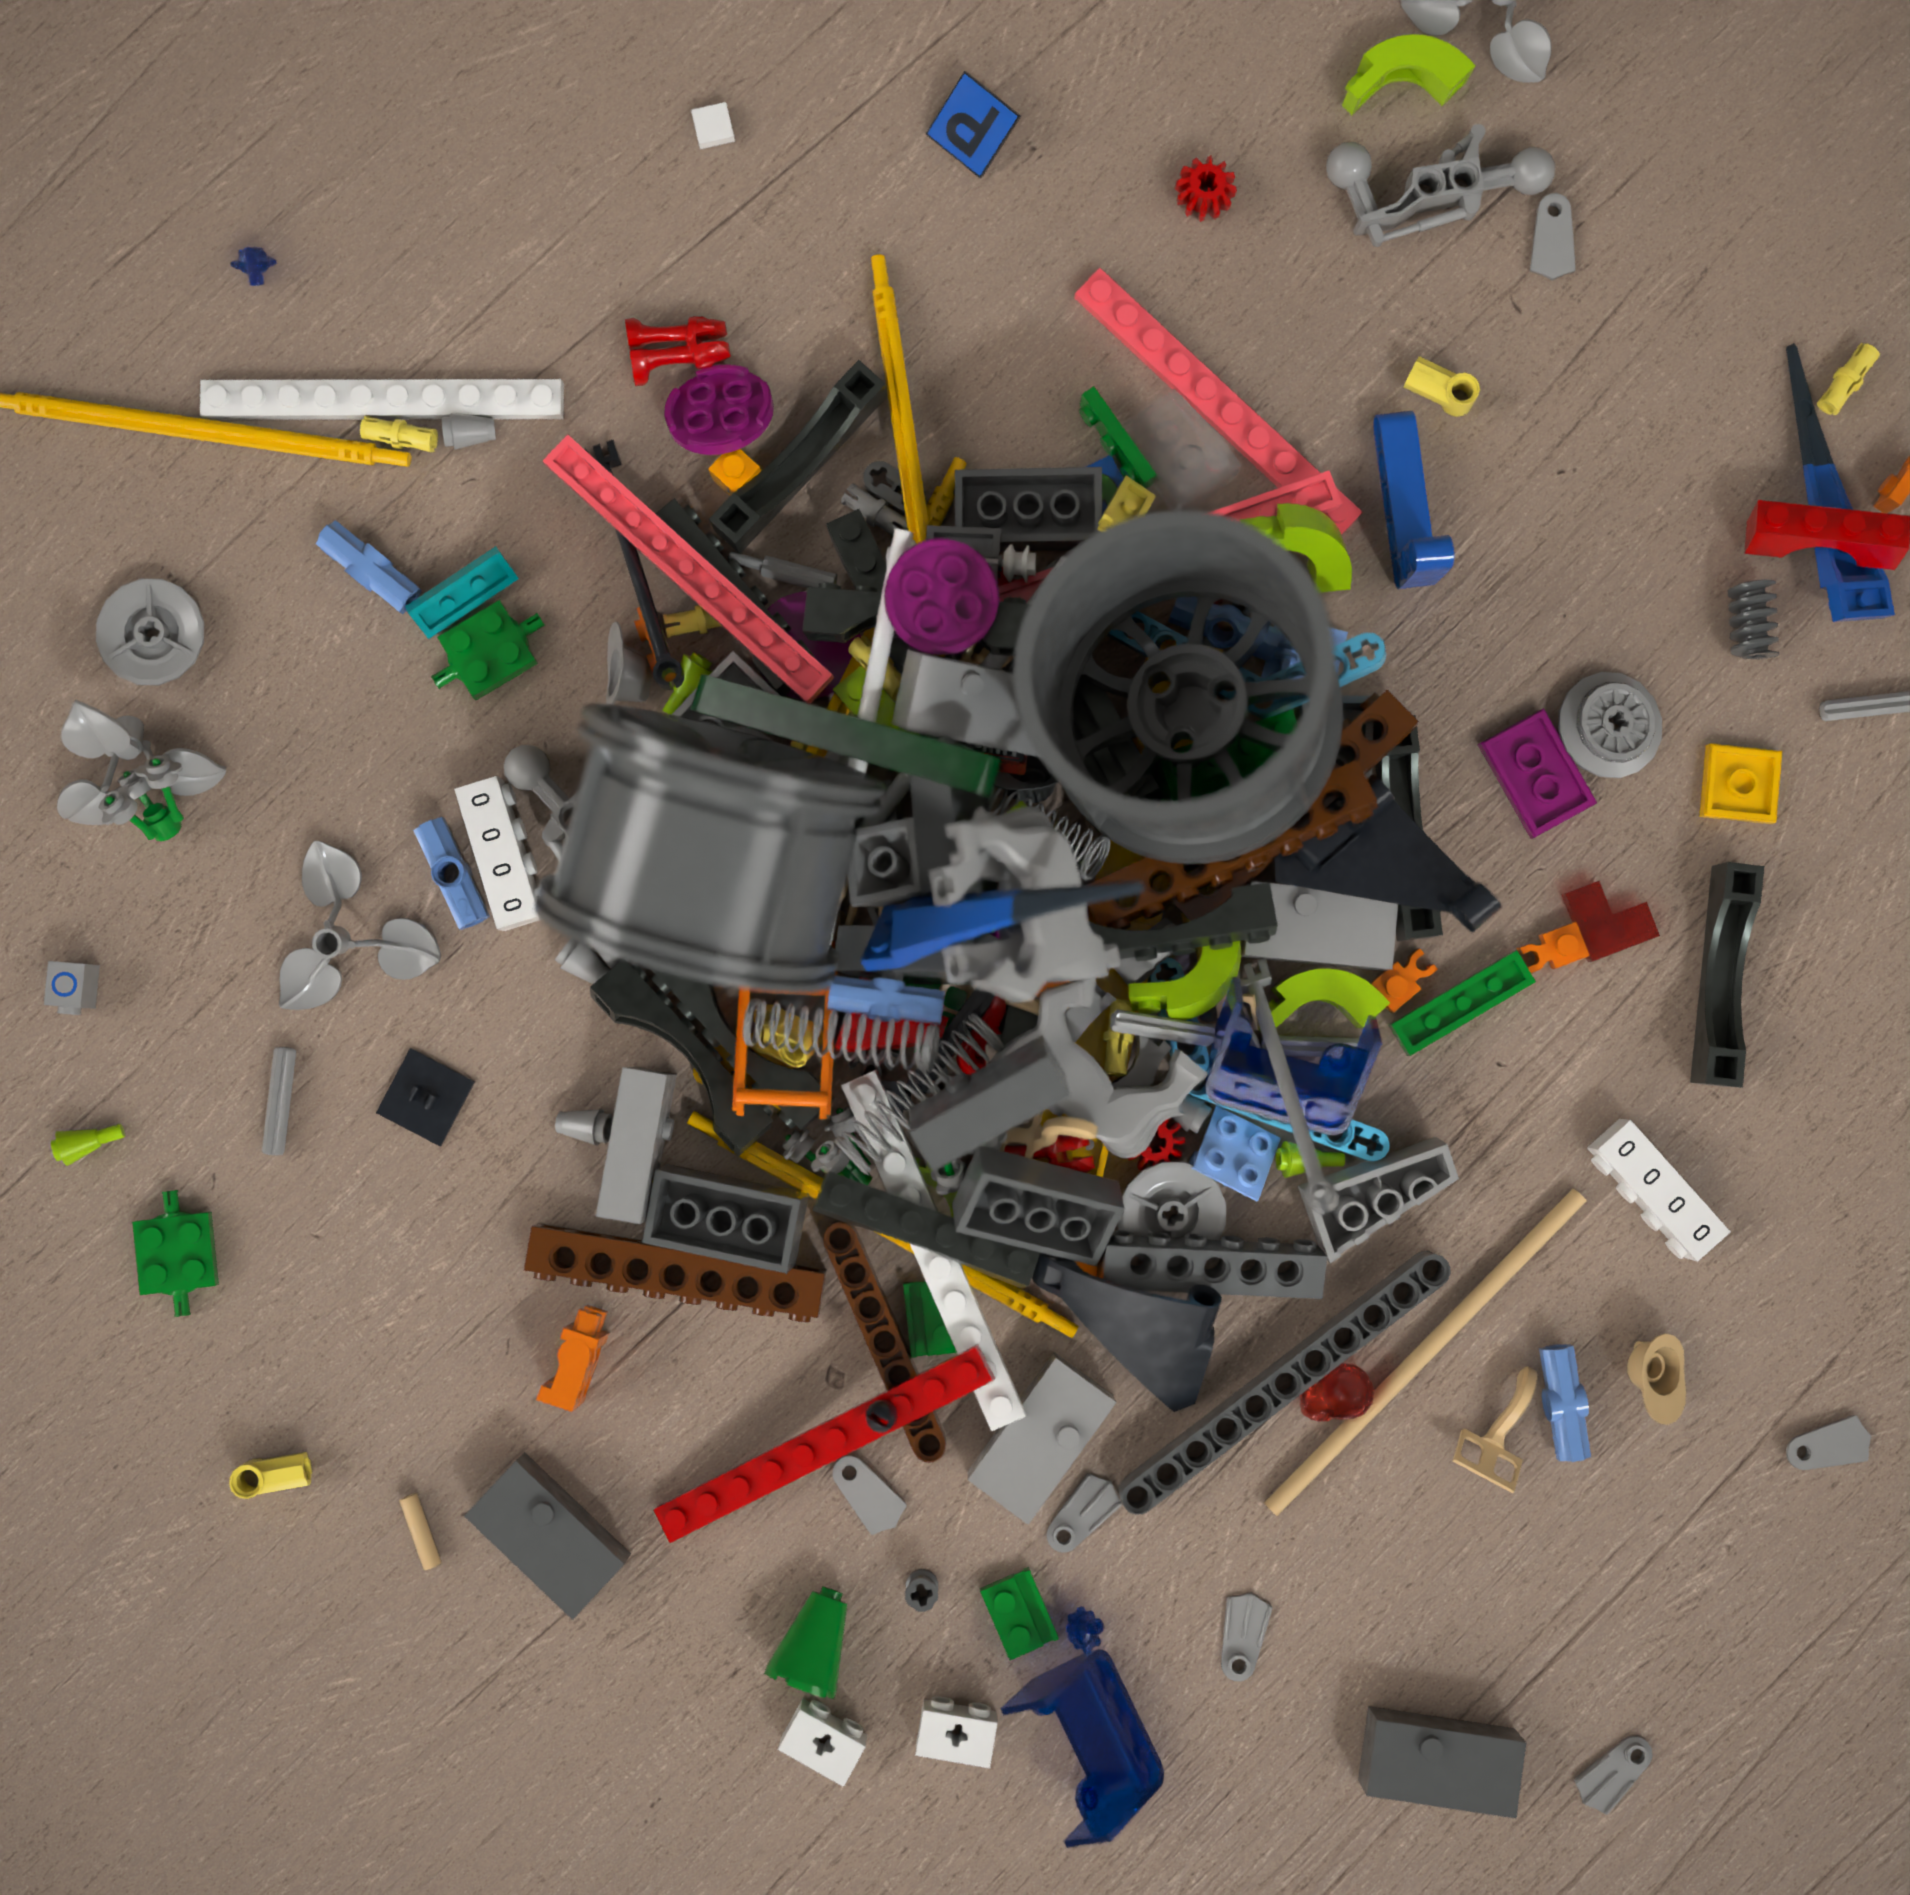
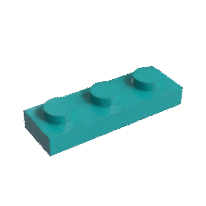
M495 546L405 606V608L426 637L430 639L519 578Z

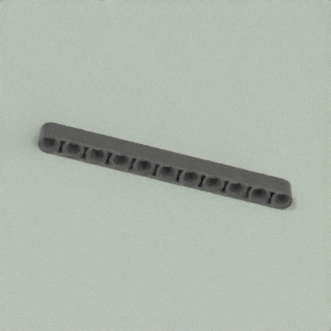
M1421 1251L1403 1263L1124 1477L1119 1485V1496L1124 1508L1129 1513L1135 1515H1143L1149 1512L1442 1287L1449 1280L1451 1274L1448 1261L1430 1251ZM1429 1260H1435L1437 1272L1433 1277L1426 1279L1422 1274L1423 1265ZM1405 1282L1409 1292L1405 1299L1396 1301L1393 1297V1289L1397 1284ZM1370 1305H1377L1379 1308L1378 1319L1372 1323H1366L1363 1317L1365 1309ZM1342 1327L1349 1328V1341L1344 1345H1336L1334 1342L1335 1332ZM1312 1350H1319L1321 1353L1320 1363L1313 1368L1306 1367L1304 1361L1306 1354ZM1290 1373L1292 1375L1291 1385L1285 1390L1276 1389L1275 1380L1278 1375ZM1253 1395L1262 1396L1263 1405L1259 1411H1246L1245 1404L1249 1397ZM1223 1418H1230L1234 1421L1233 1430L1226 1435L1216 1433L1217 1423ZM1193 1441H1201L1205 1444L1203 1453L1198 1457H1190L1186 1454L1187 1446ZM1165 1463L1174 1465L1175 1473L1171 1478L1162 1480L1157 1477L1156 1473L1161 1465ZM1135 1486H1141L1146 1489L1145 1497L1139 1502H1132L1127 1499L1128 1491Z

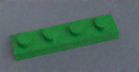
M1517 950L1512 951L1390 1023L1389 1027L1406 1055L1412 1056L1536 981Z

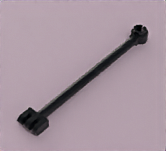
M612 439L606 441L610 454L604 456L600 444L594 445L593 450L596 456L595 460L613 475L611 468L620 466L622 463L616 444ZM616 530L657 662L653 668L654 679L662 689L673 690L671 683L665 681V677L669 673H675L676 677L673 679L676 688H678L684 681L685 674L683 668L670 655L637 548Z

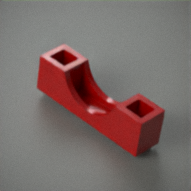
M1758 500L1747 520L1744 554L1782 558L1793 551L1804 548L1827 547L1850 554L1855 559L1857 566L1896 570L1910 549V516Z

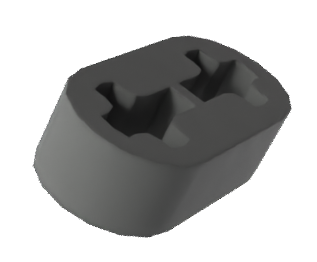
M884 461L870 463L863 473L864 486L867 492L878 500L882 498L888 502L890 508L906 516L903 497L897 493L898 489L902 491L899 470ZM882 471L885 472L886 481L892 485V488L883 483H880L877 487L873 486L874 481L871 475L874 473L879 476Z

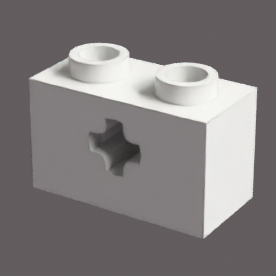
M942 1696L932 1697V1700L924 1699L916 1742V1756L990 1768L997 1728V1711H992L991 1707L982 1703H970L969 1706L954 1704L952 1699ZM955 1724L962 1725L959 1735L952 1734Z
M802 1698L781 1737L778 1750L844 1787L866 1747L867 1734L863 1732V1728L855 1721L848 1718L842 1721L830 1714L831 1710L817 1700H812L810 1703ZM825 1734L831 1736V1740L827 1739L824 1744L819 1742V1738H823Z

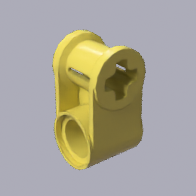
M766 1005L764 1024L760 1034V1041L761 1038L764 1039L761 1042L762 1044H766L770 1038V1017L773 1005ZM780 1008L779 1022L774 1035V1041L778 1047L784 1040L786 1011ZM756 1009L753 1014L754 1022H756ZM794 1015L792 1029L788 1038L789 1046L792 1049L795 1048L799 1041L800 1017ZM808 1020L803 1038V1046L806 1051L810 1049L813 1043L814 1022ZM822 1030L817 1041L818 1049L823 1044ZM758 1042L752 1046L757 1052L772 1056L795 1068L805 1065L816 1052L813 1049L812 1052L806 1055L799 1046L796 1051L791 1053L787 1049L786 1044L778 1051L774 1049L772 1043L765 1048L760 1047Z

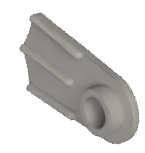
M1559 193L1546 195L1538 205L1530 263L1531 272L1541 274L1552 281L1576 270L1571 205L1568 199ZM1555 206L1559 212L1558 216H1551L1548 213V207Z
M1852 1415L1794 1437L1787 1445L1786 1456L1789 1463L1800 1470L1866 1462L1869 1460L1871 1435L1863 1427L1859 1418L1856 1415ZM1800 1446H1804L1806 1454L1803 1458L1799 1459L1797 1450Z
M848 1455L838 1459L833 1467V1479L869 1533L874 1535L883 1530L895 1528L907 1506L906 1502L858 1457ZM846 1466H853L857 1472L855 1476L847 1478L843 1475L842 1470Z
M1090 1473L1085 1475L1047 1529V1541L1054 1550L1058 1552L1073 1550L1122 1506L1111 1481L1098 1478ZM1061 1530H1067L1071 1536L1068 1541L1060 1542L1056 1537L1057 1533Z
M1252 1592L1239 1596H1228L1226 1599L1221 1668L1225 1676L1233 1681H1244L1253 1674L1273 1609L1270 1604L1262 1601ZM1237 1659L1245 1661V1666L1240 1671L1232 1669V1663Z
M1629 1736L1575 1777L1574 1782L1580 1792L1583 1804L1608 1815L1650 1764L1652 1749L1649 1743L1642 1737ZM1640 1749L1642 1751L1641 1757L1638 1760H1631L1632 1751Z

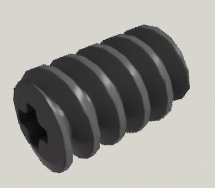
M1767 579L1747 581L1728 590V597L1736 600L1728 605L1729 612L1737 614L1729 619V625L1738 628L1730 633V640L1739 643L1730 648L1732 655L1743 659H1766L1780 655L1778 651L1768 650L1769 645L1779 642V637L1770 636L1767 631L1778 627V623L1767 621L1768 616L1777 613V608L1766 606V602L1776 599L1777 594L1765 592V588L1776 584V581Z

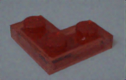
M1600 881L1561 894L1571 921L1577 922L1590 955L1586 957L1588 962H1593L1660 936L1647 902L1612 914Z

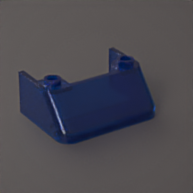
M1233 977L1215 1026V1041L1211 1046L1206 1072L1208 1075L1205 1077L1206 1094L1216 1104L1290 1124L1268 1051L1249 1045L1252 1038V1026L1250 1021L1240 1014L1243 1006L1240 978ZM1368 1016L1356 1047L1344 1043L1330 1045L1322 1053L1318 1064L1285 1055L1309 1130L1326 1135H1337L1349 1127L1382 1045L1375 1016Z
M1097 1649L1085 1652L1032 1678L1000 1708L1003 1715L1032 1710L1038 1716H1045L1055 1711L1086 1776L1079 1782L1076 1788L1075 1802L1083 1820L1063 1841L1066 1848L1112 1842L1163 1784L1164 1769L1162 1762L1111 1656L1105 1650Z

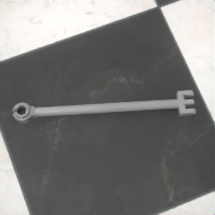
M1263 958L1258 960L1261 973L1255 974L1252 964L1248 963L1244 965L1247 978L1242 979L1241 973L1238 971L1234 985L1238 994L1247 992L1255 994L1258 1023L1308 1177L1309 1184L1305 1189V1198L1313 1211L1325 1214L1320 1198L1314 1197V1193L1319 1189H1326V1193L1322 1197L1330 1212L1338 1204L1339 1196L1334 1185L1323 1176L1263 987L1274 982L1266 959Z

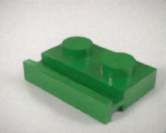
M926 1280L904 1282L903 1288L911 1358L957 1353Z
M1029 1567L1024 1568L1019 1573H1013L980 1588V1593L1010 1661L1043 1647L1044 1644L1052 1640L1056 1641L1059 1639V1635Z

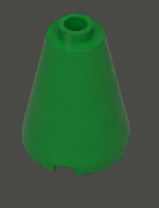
M822 1586L820 1593L812 1591L767 1663L764 1671L766 1676L774 1680L778 1676L785 1678L786 1685L819 1697L826 1698L827 1696L830 1699H834L837 1692L847 1603L841 1601L843 1593Z

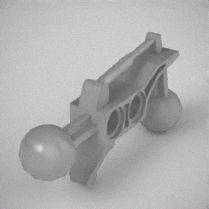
M1476 124L1471 128L1469 134L1456 144L1455 148L1452 150L1447 149L1442 153L1439 164L1413 168L1405 182V194L1397 203L1381 209L1377 208L1367 183L1372 164L1371 156L1363 145L1354 141L1341 143L1329 154L1326 170L1327 177L1334 186L1347 190L1358 218L1353 229L1354 235L1368 234L1372 245L1379 247L1385 241L1416 231L1422 232L1462 218L1466 221L1472 220L1479 210L1484 190L1513 186L1514 189L1524 195L1540 193L1549 187L1553 181L1555 162L1551 154L1543 148L1529 147L1519 152L1510 164L1481 168L1479 143L1485 135V128L1481 124ZM1466 150L1462 160L1456 161L1455 156ZM1454 179L1464 180L1468 187L1458 186ZM1425 184L1429 186L1433 193L1423 192L1419 185ZM1459 206L1457 209L1417 221L1416 224L1385 234L1382 232L1395 229L1415 213Z
M532 745L518 746L512 749L505 759L503 765L504 775L514 787L521 790H533L553 812L542 832V838L544 843L550 846L557 859L560 860L563 849L560 841L564 837L566 838L568 826L565 823L568 817L572 815L578 792L569 799L549 776L551 770L550 760L545 752Z

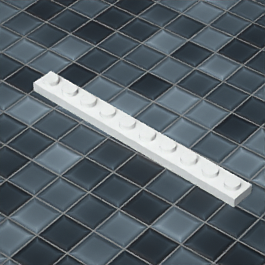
M561 379L201 380L200 416L208 420L364 419V416L379 419H441V417H450V413L494 419H563L564 383Z
M875 1070L845 1083L841 1087L856 1121L863 1124L880 1139L867 1121L864 1112L869 1111L890 1128L878 1111L875 1101H881L894 1111L887 1098L879 1074ZM880 1106L902 1136L903 1142L898 1141L872 1117H870L891 1146L892 1152H888L862 1128L860 1130L881 1158V1162L873 1160L887 1192L938 1212L899 1121ZM910 1244L957 1354L978 1344L995 1376L992 1382L974 1390L991 1431L1026 1417L1025 1409L961 1263Z

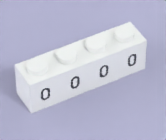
M494 776L454 789L496 928L507 931L541 920L534 911L535 900L539 893L533 874L538 873L532 853H526L523 839L527 838V833L522 819L515 818L512 805L516 804V797L511 784H505L503 779Z
M1618 1119L1587 1147L1594 1155L1591 1161L1596 1168L1606 1176L1609 1173L1619 1183L1616 1186L1617 1191L1629 1203L1635 1201L1644 1211L1640 1215L1641 1218L1654 1231L1660 1229L1668 1238L1665 1242L1666 1246L1678 1258L1682 1259L1684 1257L1698 1262L1730 1233L1729 1229L1631 1120Z

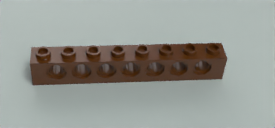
M1388 689L1381 696L1375 692L1367 698L1359 707L1363 712L1353 722L1349 718L1343 721L1339 749L1346 748L1352 751L1355 760L1358 759L1364 774L1368 773L1419 723ZM1367 723H1375L1380 726L1382 736L1377 740H1368L1362 735L1361 728ZM1335 762L1332 771L1341 766ZM1333 795L1328 797L1324 807L1326 809L1330 808L1341 796ZM1305 812L1292 826L1302 827L1306 825L1310 815ZM1280 853L1267 858L1269 863L1260 869L1252 872L1243 869L1232 874L1234 877L1232 881L1217 887L1211 894L1204 895L1199 892L1196 898L1188 902L1179 903L1178 900H1175L1172 903L1189 921L1200 918L1224 904L1231 898L1232 888L1246 886ZM1197 863L1198 866L1189 875L1200 874L1205 868V863Z
M1358 759L1331 771L1321 793L1306 811L1310 815L1306 825L1302 827L1291 826L1264 846L1233 859L1205 863L1204 870L1194 876L1187 874L1186 868L1188 864L1171 863L1145 857L1089 883L1142 882L1145 890L1141 893H1136V900L1131 906H1119V897L1087 905L1097 925L1126 930L1131 927L1130 921L1144 916V919L1153 918L1165 911L1164 906L1172 903V901L1178 900L1179 903L1188 902L1199 895L1198 890L1212 884L1213 888L1229 883L1234 879L1232 874L1243 869H1247L1248 872L1260 869L1269 863L1267 858L1278 853H1282L1283 856L1290 855L1303 848L1302 842L1315 836L1317 840L1325 839L1338 831L1337 826L1350 820L1353 824L1370 818L1374 814L1372 810L1378 808L1377 799ZM1339 795L1345 799V803L1337 811L1327 810L1324 807V803L1328 797ZM1163 874L1170 876L1171 882L1167 889L1164 891L1153 890L1152 884L1157 876Z
M540 1223L531 1226L524 1271L534 1272L533 1278L556 1281V1276L571 1278L570 1284L582 1287H592L593 1282L607 1284L606 1290L628 1293L629 1288L643 1290V1296L656 1299H664L665 1294L680 1296L679 1302L693 1305H701L702 1300L716 1302V1308L737 1311L739 1305L753 1308V1314L773 1317L776 1311L788 1313L789 1320L809 1323L811 1317L818 1318L820 1314L827 1270L796 1265L788 1273H782L642 1243L643 1240ZM563 1246L571 1248L575 1253V1262L572 1266L564 1265L559 1259V1251ZM600 1252L606 1253L612 1260V1267L608 1272L599 1270L595 1265V1257ZM639 1258L647 1263L649 1271L646 1277L640 1278L633 1274L631 1270L633 1259ZM676 1264L684 1269L685 1279L682 1283L670 1281L667 1276L669 1265ZM713 1270L720 1274L722 1278L720 1288L710 1289L704 1284L703 1276L706 1271ZM750 1276L757 1281L759 1288L756 1294L746 1295L741 1291L739 1282L742 1277ZM781 1282L791 1284L795 1289V1297L790 1301L779 1299L775 1291L776 1285Z

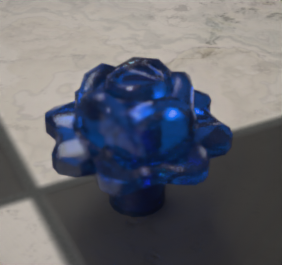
M246 247L243 250H239V258L230 263L231 267L248 274L251 286H260L265 284L263 273L270 266L277 264V261L267 256L263 248Z
M1083 1606L1078 1607L1075 1613L1068 1614L1067 1638L1073 1643L1075 1649L1079 1650L1082 1648L1085 1654L1091 1653L1094 1647H1098L1101 1644L1098 1635L1104 1630L1103 1621L1100 1618H1095L1094 1612L1091 1610L1086 1611Z

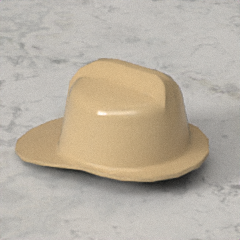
M1664 1333L1656 1336L1651 1342H1636L1629 1356L1627 1370L1631 1382L1642 1391L1645 1408L1650 1417L1659 1424L1669 1425L1676 1422L1682 1415L1686 1403L1684 1350L1681 1342L1674 1335Z

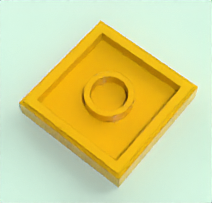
M1707 744L1705 747L1699 817L1775 824L1777 821L1783 751Z

